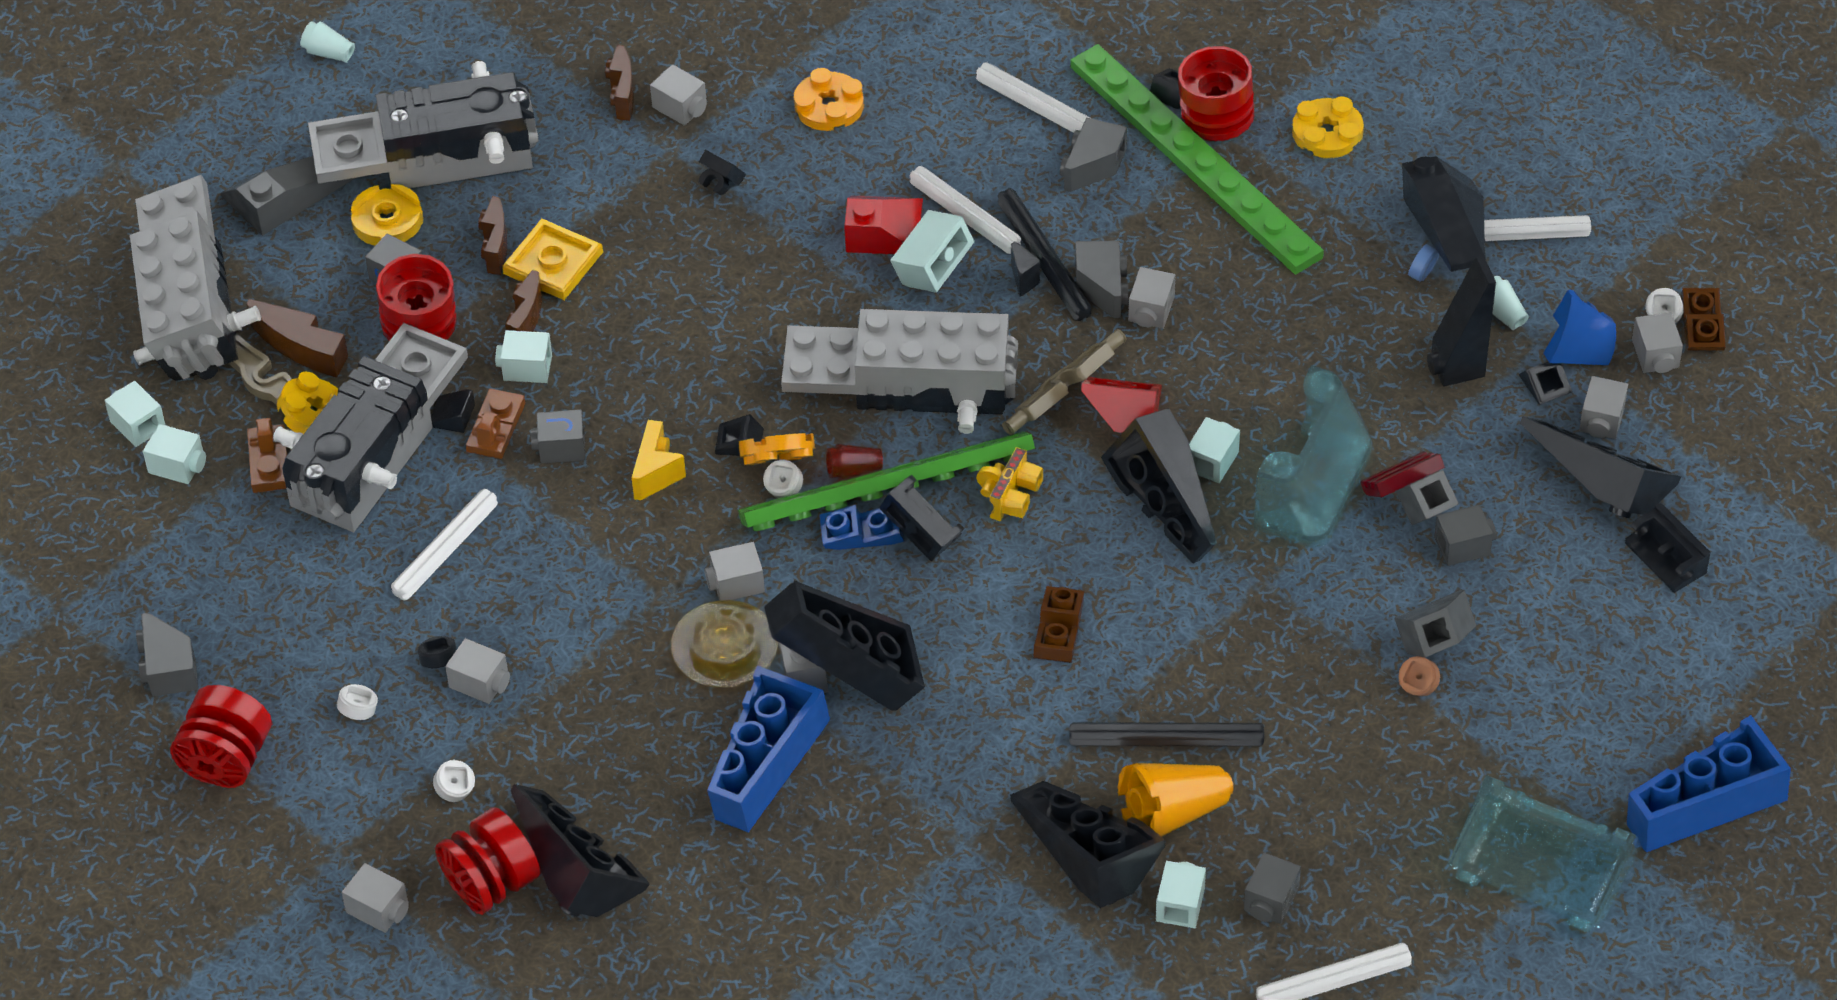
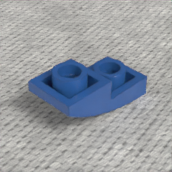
M856 505L820 514L822 542L825 549L841 550L904 542L903 532L879 508L860 513Z

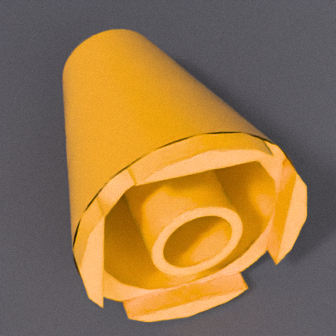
M1133 763L1122 768L1118 780V796L1125 795L1127 808L1121 809L1123 819L1126 821L1130 817L1139 819L1161 837L1227 804L1230 795L1233 793L1231 776L1217 765Z

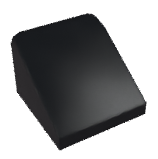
M1168 68L1154 75L1150 92L1162 103L1176 109L1180 108L1178 71Z
M1014 241L1011 244V268L1019 296L1022 297L1040 284V260Z
M1548 361L1519 374L1539 405L1573 392L1561 363H1549Z
M465 389L440 395L431 415L433 428L464 433L475 407L473 390Z
M750 414L719 424L715 454L740 456L739 441L754 439V442H760L763 438L764 428Z

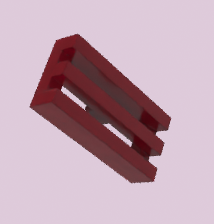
M1423 451L1360 481L1366 495L1382 498L1445 468L1440 454L1431 452L1427 454V452Z

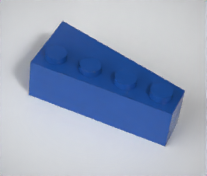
M758 665L753 675L754 683L752 688L746 692L742 702L743 710L738 722H734L731 729V740L728 748L723 750L707 789L715 820L748 833L830 721L824 690Z
M1750 715L1740 721V727L1733 732L1727 733L1725 731L1715 737L1713 744L1700 753L1695 750L1684 757V763L1674 770L1667 768L1631 791L1628 797L1627 826L1645 852H1649L1787 801L1791 768Z

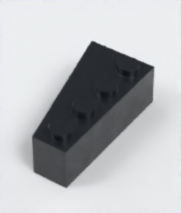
M793 581L764 606L768 629L772 639L891 711H897L925 688L910 625L797 581Z

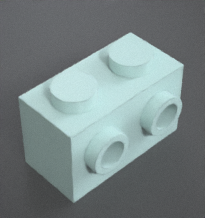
M928 210L890 261L903 285L937 293L973 245L974 240L962 216Z

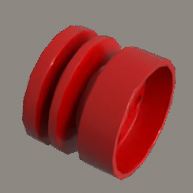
M1224 46L1199 49L1184 58L1178 69L1181 120L1199 137L1208 141H1225L1238 137L1248 130L1254 120L1252 66L1248 58L1239 51Z
M421 254L400 256L386 264L379 273L376 283L380 324L386 339L390 341L401 325L405 323L448 340L453 334L457 322L454 283L450 270L442 261L429 255Z
M207 685L198 690L187 712L186 721H183L170 747L171 757L179 768L192 778L225 788H236L244 784L257 758L256 753L260 751L272 726L271 715L260 702L236 688L223 685Z
M495 807L490 808L470 822V835L465 831L457 830L452 834L451 840L443 839L435 847L436 858L450 886L476 914L480 915L490 911L493 903L500 904L505 900V887L511 891L518 892L536 880L540 875L539 863L527 839L509 816Z

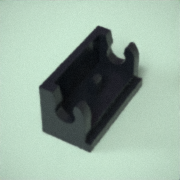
M910 475L888 493L879 509L930 561H933L961 536V532L965 528L960 523L953 528L914 488V483L917 479Z
M1662 503L1657 504L1654 509L1640 516L1630 525L1636 532H1633L1625 539V544L1673 593L1707 574L1711 552Z

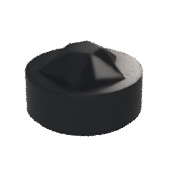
M436 636L422 642L418 647L421 665L431 669L445 667L457 650L455 640L447 636Z

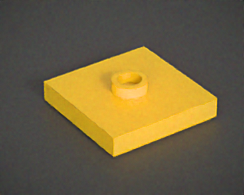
M541 218L503 264V274L518 281H524L532 270H536L540 276L541 291L565 300L602 255L603 247L601 243Z

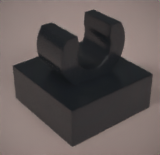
M707 150L704 151L699 160V163L708 168V170H705L700 175L699 184L708 187L711 181L717 178L718 182L713 191L720 196L727 192L729 187L728 180L739 186L746 176V173L735 165Z

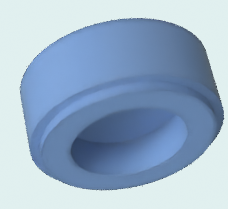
M1425 244L1413 260L1408 275L1419 282L1424 281L1438 260L1439 253L1437 250Z

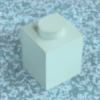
M506 330L503 345H497L495 356L496 367H502L503 381L547 383L552 359L550 334L545 332Z
M135 380L124 388L115 391L104 400L110 422L135 447L151 438L158 424L165 425L161 405Z
M1208 417L1204 419L1189 443L1199 476L1220 484L1239 453V429Z
M158 424L143 450L148 473L185 484L190 483L195 473L202 471L206 462V453L203 451L200 435Z
M1166 861L1157 897V922L1196 928L1205 890L1206 868L1189 862L1177 863Z

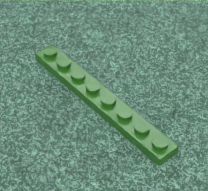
M1024 431L1018 432L1014 435H1007L738 509L742 525L753 527V531L769 529L776 526L774 520L789 516L790 521H797L812 516L810 510L825 507L826 511H834L847 507L846 500L861 497V501L878 499L883 497V490L897 487L910 475L917 479L914 483V488L919 487L918 481L932 477L933 482H938L955 477V470L968 467L969 472L979 471L983 466H990L989 461L1003 458L1004 462H1009L1016 447L1027 451L1035 449L1032 434Z

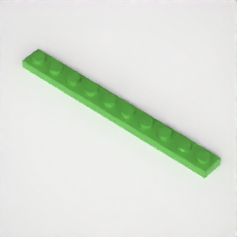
M1099 44L1071 59V68L1291 272L1296 275L1323 258L1324 250Z

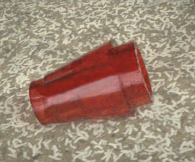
M836 444L835 448H828L826 451L828 476L842 481L880 471L883 468L882 451L880 448L873 449L870 447Z

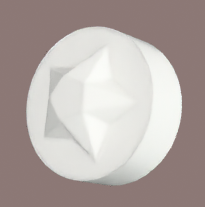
M1660 288L1653 291L1648 296L1645 304L1647 315L1671 312L1675 323L1680 320L1684 311L1681 297L1677 292L1669 288Z
M777 460L771 463L765 470L763 482L765 488L773 496L781 498L800 491L803 484V475L801 470L791 461Z
M356 684L348 685L339 692L337 708L340 713L348 718L365 720L374 715L378 698L368 687Z
M450 760L443 763L433 778V785L437 794L450 802H457L466 798L475 784V776L472 769L464 762L458 760Z

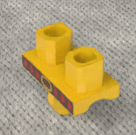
M1016 447L1006 467L1001 463H995L994 467L983 466L980 468L976 477L977 482L982 487L980 493L984 497H990V502L994 506L990 518L1001 521L1004 514L1022 519L1025 516L1030 504V495L1017 491L1019 486L1036 492L1043 482V468L1027 462V450Z

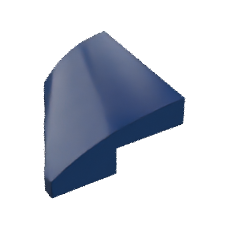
M1567 290L1553 314L1559 327L1543 354L1549 363L1609 365L1616 344L1615 322L1604 312L1600 313L1589 301L1587 303L1582 301L1575 291Z

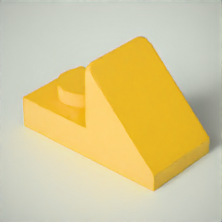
M647 421L632 474L635 500H643L686 477L684 456L669 452L670 440L668 437H664L662 421Z

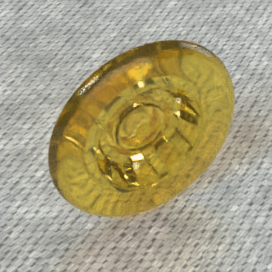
M735 600L713 601L694 608L678 622L671 637L672 657L680 671L694 682L713 688L737 687L753 681L757 665L768 669L778 650V642L770 636L766 614L753 605Z

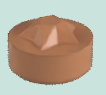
M1415 656L1402 664L1399 670V682L1407 693L1415 696H1427L1438 687L1440 672L1433 661L1421 656Z

